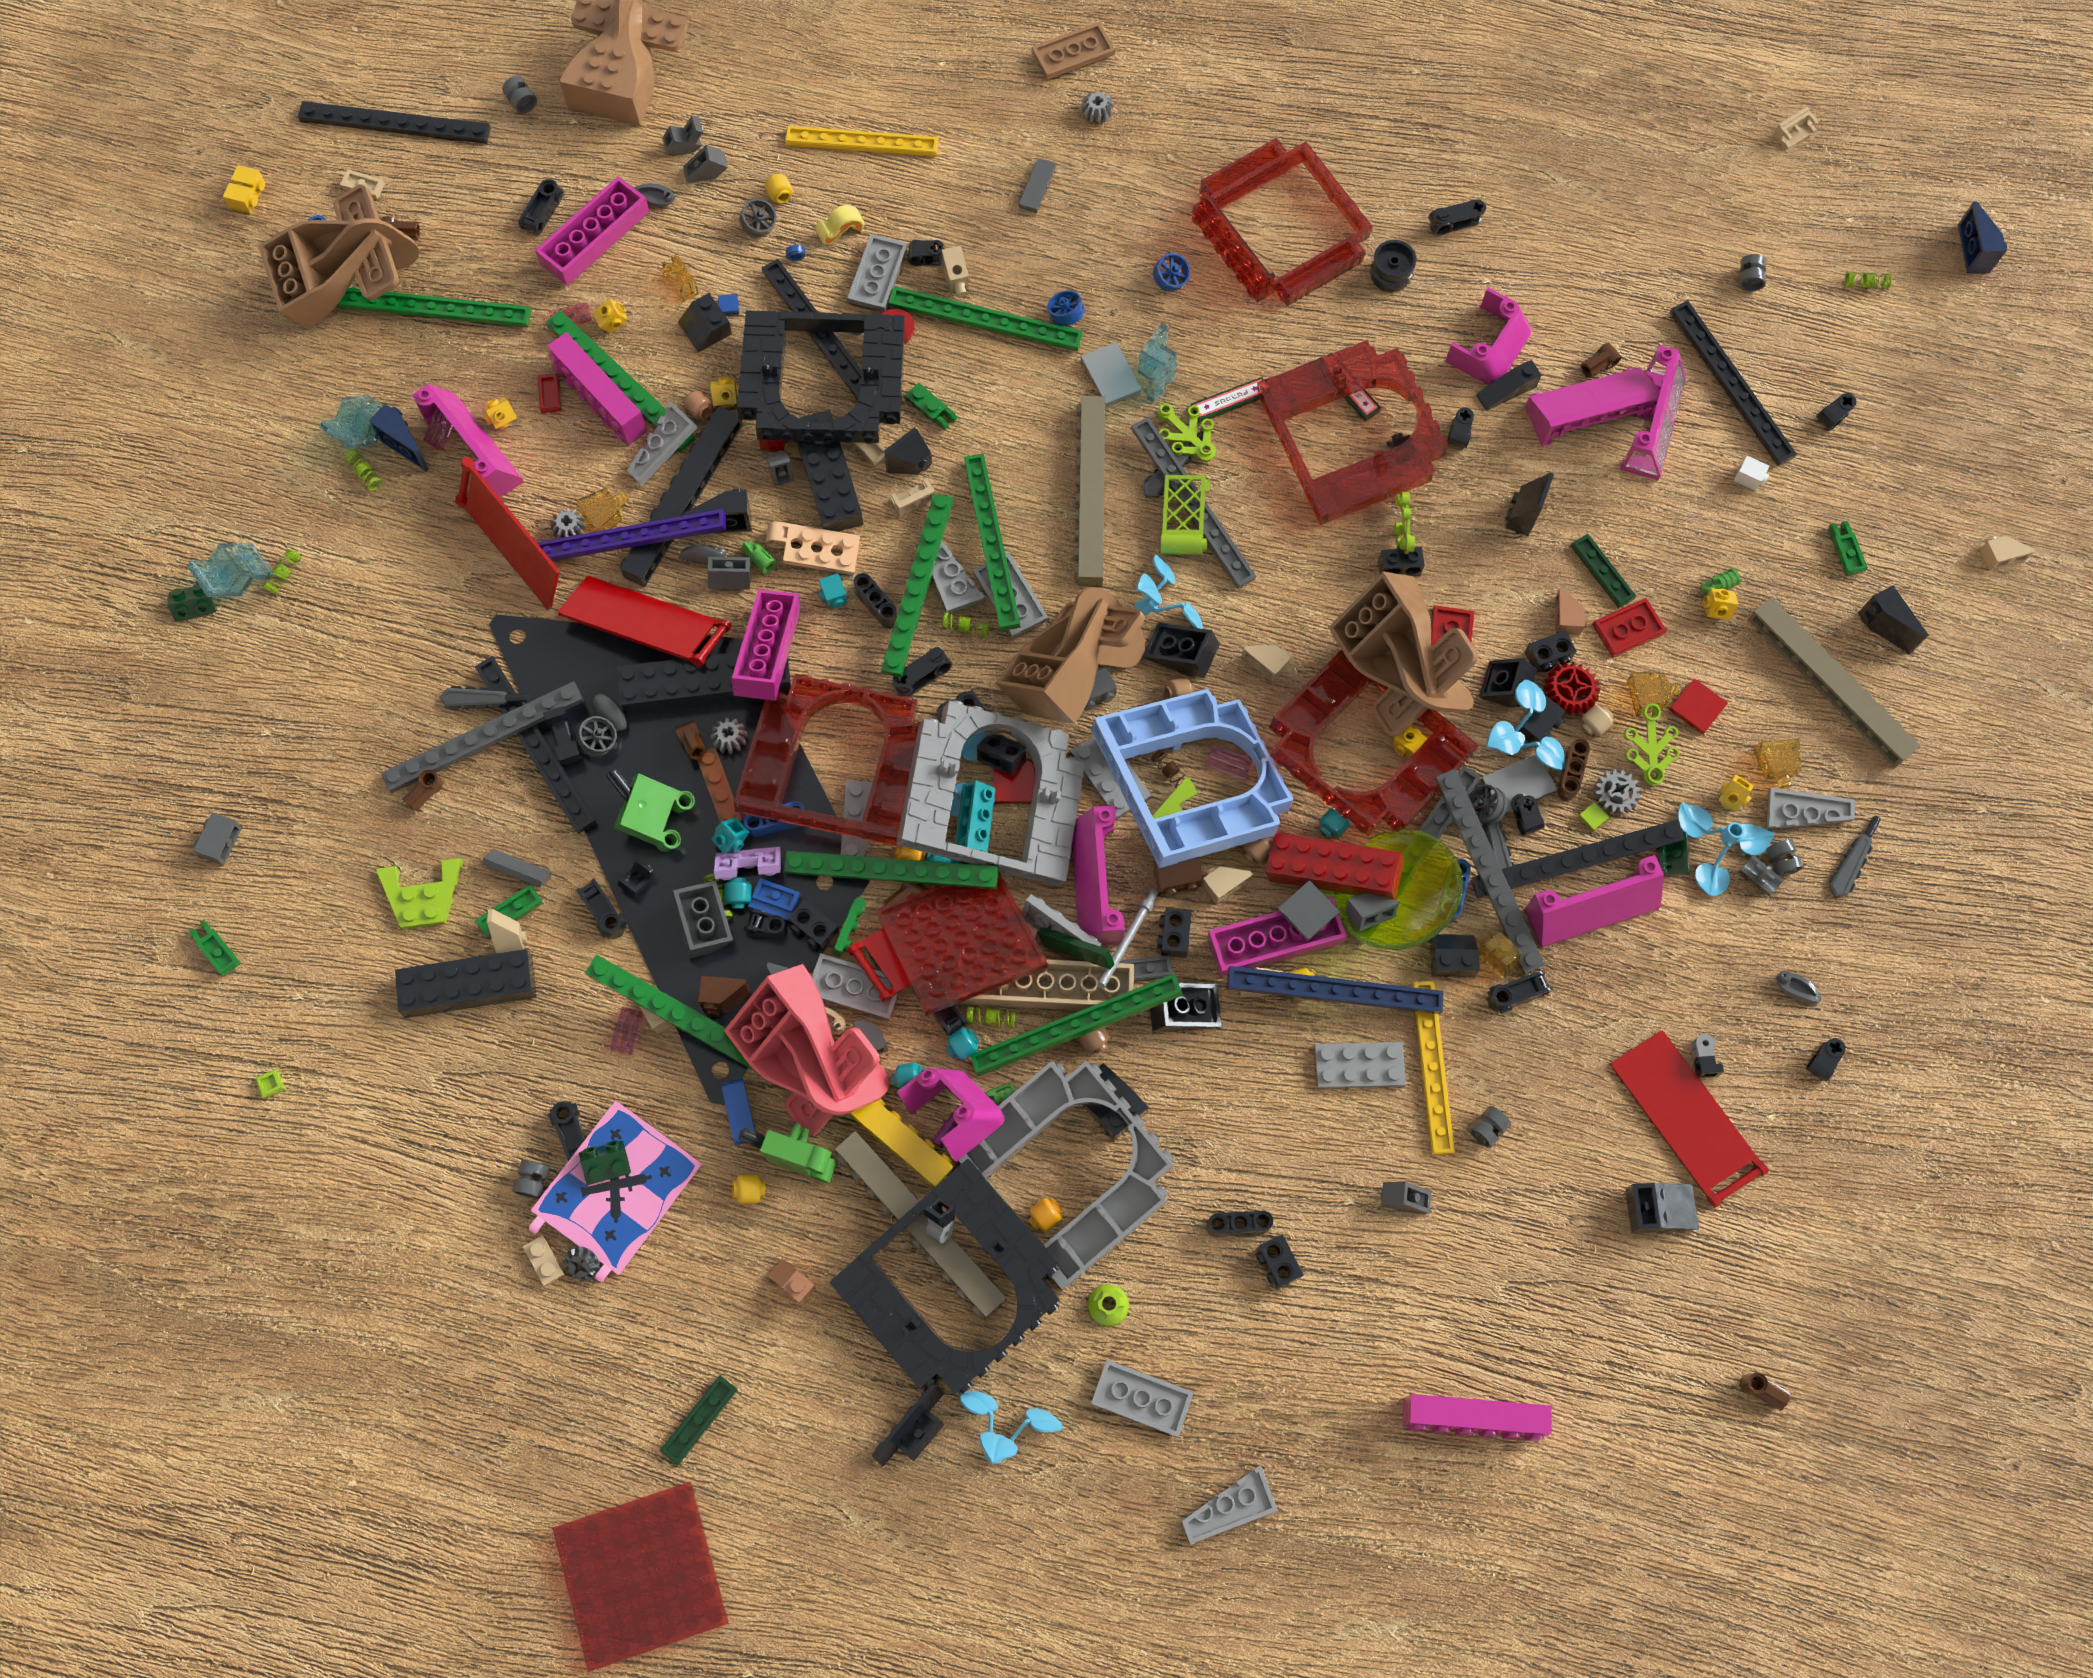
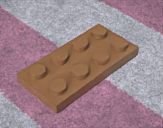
M1097 22L1032 46V53L1048 80L1115 55V48L1101 23Z

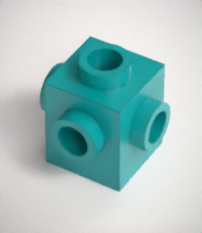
M734 817L721 822L715 828V834L711 840L724 854L733 851L737 852L744 846L743 842L749 831Z

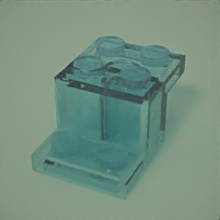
M1162 323L1142 348L1139 355L1138 373L1149 379L1147 399L1153 403L1157 397L1160 398L1164 394L1166 385L1172 383L1177 374L1175 369L1178 365V362H1176L1178 353L1166 346L1169 336H1167L1168 327Z
M369 395L344 397L335 419L322 420L319 428L324 430L329 437L342 442V445L349 449L376 445L378 437L369 420L378 412L383 404Z
M219 543L208 561H190L187 565V568L207 597L242 596L253 579H270L269 575L273 573L253 543Z

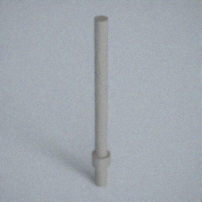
M1152 888L1147 897L1138 906L1139 911L1112 956L1115 965L1111 970L1107 968L1104 970L1097 983L1098 987H1106L1143 919L1152 910L1153 902L1158 895L1156 889Z

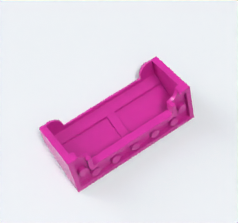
M1640 367L1635 369L1628 368L1620 373L1544 393H1534L1529 396L1525 408L1539 442L1543 447L1551 445L1553 437L1558 435L1561 438L1565 432L1631 414H1635L1636 417L1642 416L1643 420L1652 418L1655 413L1660 390Z
M427 384L412 394L428 426L435 422L444 428L451 423L478 457V460L474 462L475 469L499 498L524 482L520 474L455 393Z
M1115 806L1092 807L1076 818L1072 839L1077 923L1082 931L1096 937L1099 943L1102 944L1101 946L1119 945L1125 931L1122 913L1115 909H1109L1104 838L1108 833H1114Z
M1653 855L1641 860L1638 870L1634 871L1630 878L1560 900L1558 894L1551 890L1536 893L1524 908V912L1539 947L1543 948L1658 910L1661 907L1664 874L1656 856Z

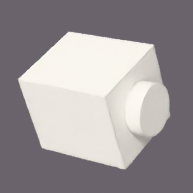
M1746 456L1733 481L1756 491L1760 484H1765L1769 474H1766L1769 465Z

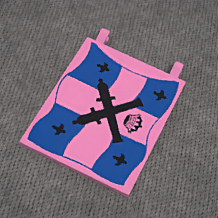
M615 1100L531 1209L537 1217L529 1226V1230L536 1234L543 1224L547 1222L578 1246L590 1249L597 1256L598 1260L604 1264L595 1275L599 1282H603L611 1270L618 1275L622 1272L702 1163ZM610 1141H623L631 1173L586 1185L579 1152L588 1147L606 1145Z

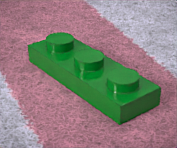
M530 884L493 909L517 921L542 905L543 901ZM487 912L475 921L487 939H490L491 934L487 924Z

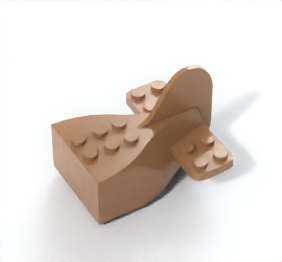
M577 0L571 15L573 27L597 34L598 36L584 44L577 51L559 81L568 108L641 126L655 86V70L650 47L671 52L679 50L688 28L686 18L682 15L642 6V0Z
M359 184L335 199L333 206L337 220L303 221L286 228L258 245L278 311L308 329L317 325L330 314L341 301L355 278L358 281L362 295L369 300H375L398 285L399 277L396 269L412 265L419 257V249L413 239L391 224L379 219L371 192L364 185Z
M1382 572L1328 627L1350 663L1366 677L1388 687L1374 702L1373 712L1389 736L1401 735L1428 708L1443 712L1466 713L1473 707L1472 695L1459 679L1476 664L1478 653L1464 631L1457 628L1448 630L1431 646L1430 616L1421 590L1413 576Z
M1085 588L1078 593L1074 602H1069L1062 608L1049 628L1036 635L1018 651L996 684L1026 715L1075 724L1090 698L1099 664L1130 668L1142 659L1145 651V638L1141 627L1145 620V615L1139 609L1123 607L1113 595L1101 588Z

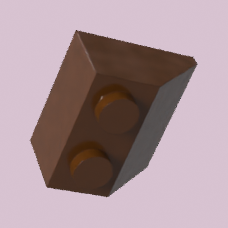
M1200 857L1159 868L1155 861L1153 872L1159 895L1172 896L1177 894V891L1186 890V892H1192L1201 887Z
M701 976L698 1002L703 1012L707 1013L706 1015L719 1017L720 1014H727L750 995L751 990L746 979Z

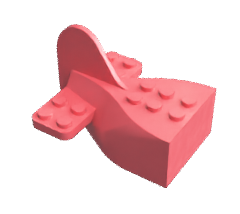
M803 964L767 976L724 1030L748 1064L759 1075L793 1092L786 1101L785 1107L795 1123L801 1124V1129L807 1128L810 1130L808 1137L819 1133L833 1115L848 1114L881 1099L888 1090L889 1079L886 1071L879 1064V1054L859 1028L853 1027L846 1030L834 1043L823 1000L815 982Z

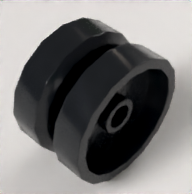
M1388 240L1381 243L1375 250L1371 264L1370 276L1373 283L1380 289L1390 292L1400 291L1407 287L1411 281L1417 260L1413 248L1400 240Z

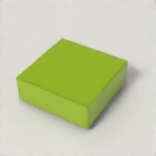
M1594 802L1578 818L1594 832L1608 820L1609 816Z
M277 1069L255 1078L263 1099L286 1090Z

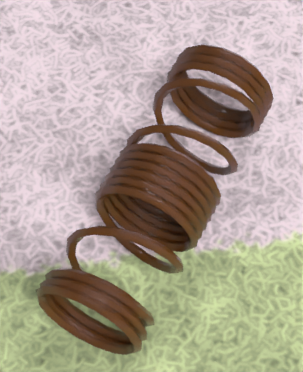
M1158 750L1152 755L1151 760L1153 762L1160 761L1158 768H1163L1162 773L1167 779H1170V782L1178 781L1175 786L1177 788V784L1185 774L1179 779L1171 781V778L1180 771V768L1174 761L1160 768L1159 764L1168 754L1159 759L1165 753V750Z

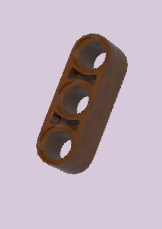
M1584 739L1574 740L1566 752L1565 768L1561 772L1557 788L1558 796L1564 801L1572 800L1581 788L1590 752V745ZM1574 748L1580 749L1582 754L1577 753ZM1570 767L1576 768L1578 772L1571 771ZM1565 786H1570L1573 791H1568Z

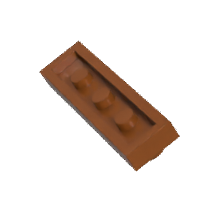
M715 747L707 749V752L703 758L698 760L719 821L721 823L736 817L743 824Z

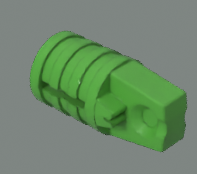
M753 541L743 543L741 549L763 574H768L775 568L777 561L763 547Z
M1730 568L1703 583L1701 590L1708 596L1711 588L1728 590L1741 583L1739 573L1736 569Z
M1011 1081L1008 1084L992 1088L985 1092V1094L999 1106L1016 1090Z

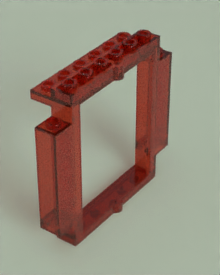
M1275 138L1201 180L1199 189L1200 202L1193 205L1192 221L1201 228L1204 237L1210 240L1216 253L1221 255L1226 266L1233 270L1237 280L1243 283L1248 295L1254 298L1257 303L1277 292L1278 298L1289 306L1363 262L1366 252L1359 243L1370 237L1373 226L1307 142L1287 152L1279 140ZM1303 163L1326 192L1328 199L1337 206L1356 233L1274 280V272L1270 274L1221 209Z

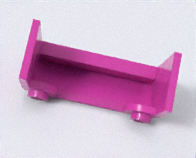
M1488 287L1480 308L1507 321V324L1492 347L1484 343H1478L1473 346L1471 351H1468L1452 342L1445 362L1490 385L1509 371L1528 341L1532 330L1519 305L1514 300Z
M928 1068L898 1090L897 1093L911 1115L945 1088L962 1103L953 1114L954 1121L958 1126L941 1138L952 1159L957 1162L1003 1124L1005 1118L1001 1109L963 1071Z

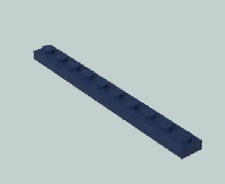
M1229 966L1227 990L1441 1014L1443 1012V991L1235 966Z

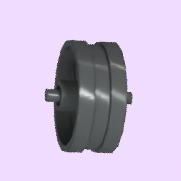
M752 199L745 204L740 212V226L750 236L756 238L764 237L770 233L776 223V212L767 201ZM755 206L760 207V208H762V209H761V210H756V207H755ZM751 207L753 214L745 210ZM745 216H747V217H749V218H752V219L747 222V221L745 220ZM764 220H771V225L769 226ZM760 224H761L766 230H759Z
M601 716L587 718L580 725L576 734V743L579 749L592 757L606 755L612 749L617 739L614 725L608 719ZM593 724L594 731L586 727V725ZM597 724L603 726L604 728H598ZM582 730L590 736L582 737ZM608 730L611 737L603 736L604 732ZM602 740L611 742L610 746L606 748ZM585 741H589L591 746L589 747ZM598 744L601 749H594V746Z
M1483 784L1473 789L1469 795L1476 815L1483 824L1491 825L1497 823L1506 813L1508 806L1507 797L1499 788ZM1491 790H1494L1495 793L1490 797Z

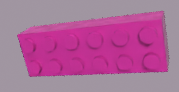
M617 176L535 250L539 263L568 286L650 212L646 197Z
M567 332L547 345L550 352L548 357L554 364L552 365L554 371L559 376L562 374L565 377L564 380L571 389L574 387L577 390L579 398L583 402L587 401L590 404L589 407L592 412L602 417L601 420L604 425L614 430V434L620 442L624 441L629 446L647 433L641 411Z
M758 589L732 676L734 696L776 701L800 614L799 594Z
M1327 898L1336 907L1334 898ZM1279 912L1209 930L1207 940L1219 977L1222 978L1228 975L1229 966L1252 969L1341 945L1347 936L1339 914L1307 941Z
M1410 1394L1403 1398V1427H1409V1431L1423 1432V1430L1428 1428L1432 1429V1433L1446 1434V1432H1451L1452 1430L1455 1431V1435L1469 1436V1434L1476 1432L1479 1433L1478 1437L1493 1438V1436L1501 1434L1502 1439L1516 1440V1438L1525 1436V1441L1538 1442L1539 1440H1544L1545 1436L1552 1435V1405Z

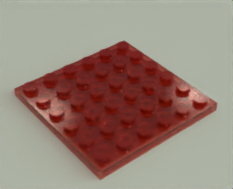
M998 872L997 889L939 885L876 909V915L925 1016L1048 968V963L1000 872Z
M687 1482L553 1527L588 1672L729 1624L692 1482Z

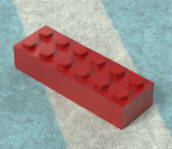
M1276 833L1273 838L1265 873L1269 881L1304 886L1310 880L1317 889L1352 895H1361L1367 892L1395 900L1404 860L1402 853L1398 851Z

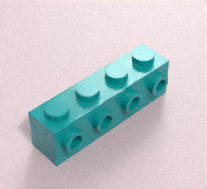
M977 780L963 784L955 844L987 852L996 788ZM953 860V862H952V863H959V864H968V863L960 862V861H957V860Z

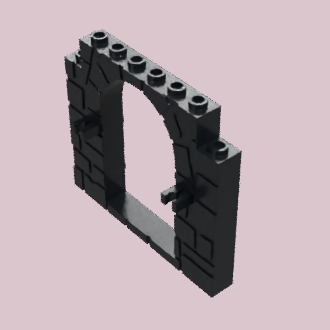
M746 310L737 401L739 419L756 420L757 440L879 443L880 423L892 425L900 424L905 315ZM786 331L864 333L860 396L858 402L848 414L832 422L810 423L790 414L781 402Z
M966 1159L829 1282L919 1389L924 1385L928 1388L937 1380L935 1375L938 1374L954 1394H957L959 1391L964 1394L973 1386L971 1380L977 1375L979 1378L984 1376L990 1370L988 1365L994 1359L998 1363L1008 1354L1005 1349L1011 1344L1016 1347L1025 1338L1023 1333L1029 1328L1031 1331L1037 1328L1042 1323L1040 1318L1046 1312L1050 1316L1060 1307L1057 1302L1061 1300L1043 1280L1044 1276L1049 1279L1059 1270L1056 1267L1059 1264L1058 1260L970 1159ZM939 1197L955 1207L956 1217L1007 1274L1016 1292L1017 1312L1010 1331L1000 1342L987 1349L977 1351L962 1350L944 1341L873 1259L875 1255L924 1212V1208Z

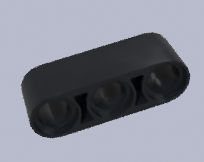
M857 574L854 578V589L858 598L883 627H894L897 617L895 605L868 574ZM861 584H867V585H868L867 587H864V588L859 587ZM875 598L880 599L879 602L875 603L871 600ZM886 613L892 614L891 617H884Z
M1263 1210L1216 1213L1210 1216L1206 1229L1213 1237L1265 1234L1273 1225V1216ZM1257 1218H1265L1268 1226L1265 1228L1258 1226ZM1242 1219L1245 1222V1228H1236L1234 1220ZM1213 1220L1221 1221L1223 1229L1215 1230L1211 1222Z

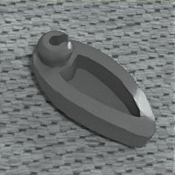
M647 183L634 188L646 197L647 204L650 206L665 207L675 200L674 193L669 188L659 184Z
M691 545L683 548L678 558L708 565V557H725L726 551L721 547L714 549L705 545Z
M595 695L592 701L595 715L608 719L614 725L616 731L625 730L627 722L619 705L606 695Z
M1782 971L1776 976L1779 988L1790 998L1813 1006L1821 1001L1822 998L1817 988L1804 977L1787 971Z

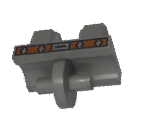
M1754 855L1739 871L1742 877L1758 887L1759 891L1769 897L1784 881L1771 870L1772 866H1766Z

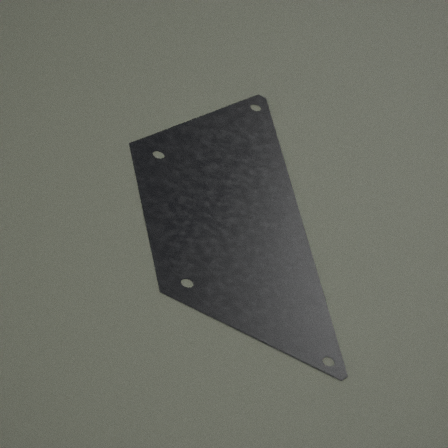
M495 615L489 624L520 693L529 694L530 702L573 681L576 683L584 702L566 710L571 720L575 740L580 725L587 718L596 716L592 708V701L595 695H606L621 708L617 666L682 659L578 622ZM521 629L526 634L525 640L518 644L511 642L509 638L510 633L513 630ZM711 635L705 637L693 654L701 651L711 638ZM721 637L708 655L740 652L743 639ZM749 699L624 714L627 722L626 729L616 731L617 739L615 744L606 755L592 757L580 750L582 760L562 766L597 822L584 831L658 990L725 1028L765 978L770 975L767 969L768 962L787 968L803 964L810 974L818 961L820 953L823 954L828 945L823 951L818 947L812 948L805 941L806 937L802 934L796 935L789 928L790 924L788 922H785L788 929L787 934L780 940L746 933L743 929L744 926H747L750 917L749 903L745 904V908L735 909L732 908L731 904H727L723 908L724 911L730 910L732 913V918L727 921L733 942L710 954L688 958L672 901L673 890L706 883L703 878L708 874L714 873L716 853H721L722 851L711 840L715 834V828L720 824L698 760L689 758L674 728L694 720L700 732L701 740L707 750L714 747L711 734H714L712 731L713 727H719L718 720L725 723L727 717L730 722L737 719L738 724L742 723L744 725V731L747 732V737L744 738L746 744L739 745L740 751L734 748L733 753L730 754L728 749L722 753L720 752V747L716 748L743 825L745 816L754 811L790 802H799L804 806L806 821L803 825L759 837H752L748 834L745 838L744 846L739 851L780 847L781 850L780 873L771 876L759 875L757 866L750 869L743 867L737 869V877L733 878H746V881H749L752 885V895L760 878L798 891L801 895L794 911L804 900H807L838 925L839 929L847 918L853 901L862 895L870 882L864 879L831 877L833 879L832 887L829 890L823 891L816 885V881L820 876L786 874L784 872L787 851L841 855L843 828L779 700L750 703ZM544 720L536 724V726L558 759L553 734ZM593 724L586 725V727L594 731ZM597 724L598 728H604L603 726ZM582 730V737L590 736ZM608 730L604 732L603 736L611 737ZM602 740L606 748L610 746L611 742ZM585 741V743L590 747L591 743L589 741ZM598 744L594 746V749H601ZM614 768L617 769L629 785L632 777L641 774L678 791L692 793L695 799L693 807L683 813H675L671 809L663 832L675 830L679 833L681 842L678 847L669 852H662L656 845L614 828L624 799L606 777L608 772ZM679 798L680 805L685 807L684 799ZM795 811L791 816L798 817L801 815V812ZM774 816L770 821L773 823L778 822L780 817ZM752 822L749 827L755 828L759 825V822ZM665 836L666 844L671 846V839ZM639 859L653 869L651 883L633 897L618 886V880L633 868L634 861ZM720 879L716 881L717 886H724L729 880ZM804 916L798 922L805 924L810 918ZM775 924L771 930H779L781 924ZM818 930L815 936L822 937L826 931ZM701 976L746 979L751 990L750 995L727 1014H720L719 1017L706 1015L707 1013L703 1012L698 1002ZM676 1027L710 1102L724 1105L725 1100L721 1084L741 1079L748 1067ZM717 1062H724L729 1067L728 1075L722 1079L715 1078L712 1075V1067Z

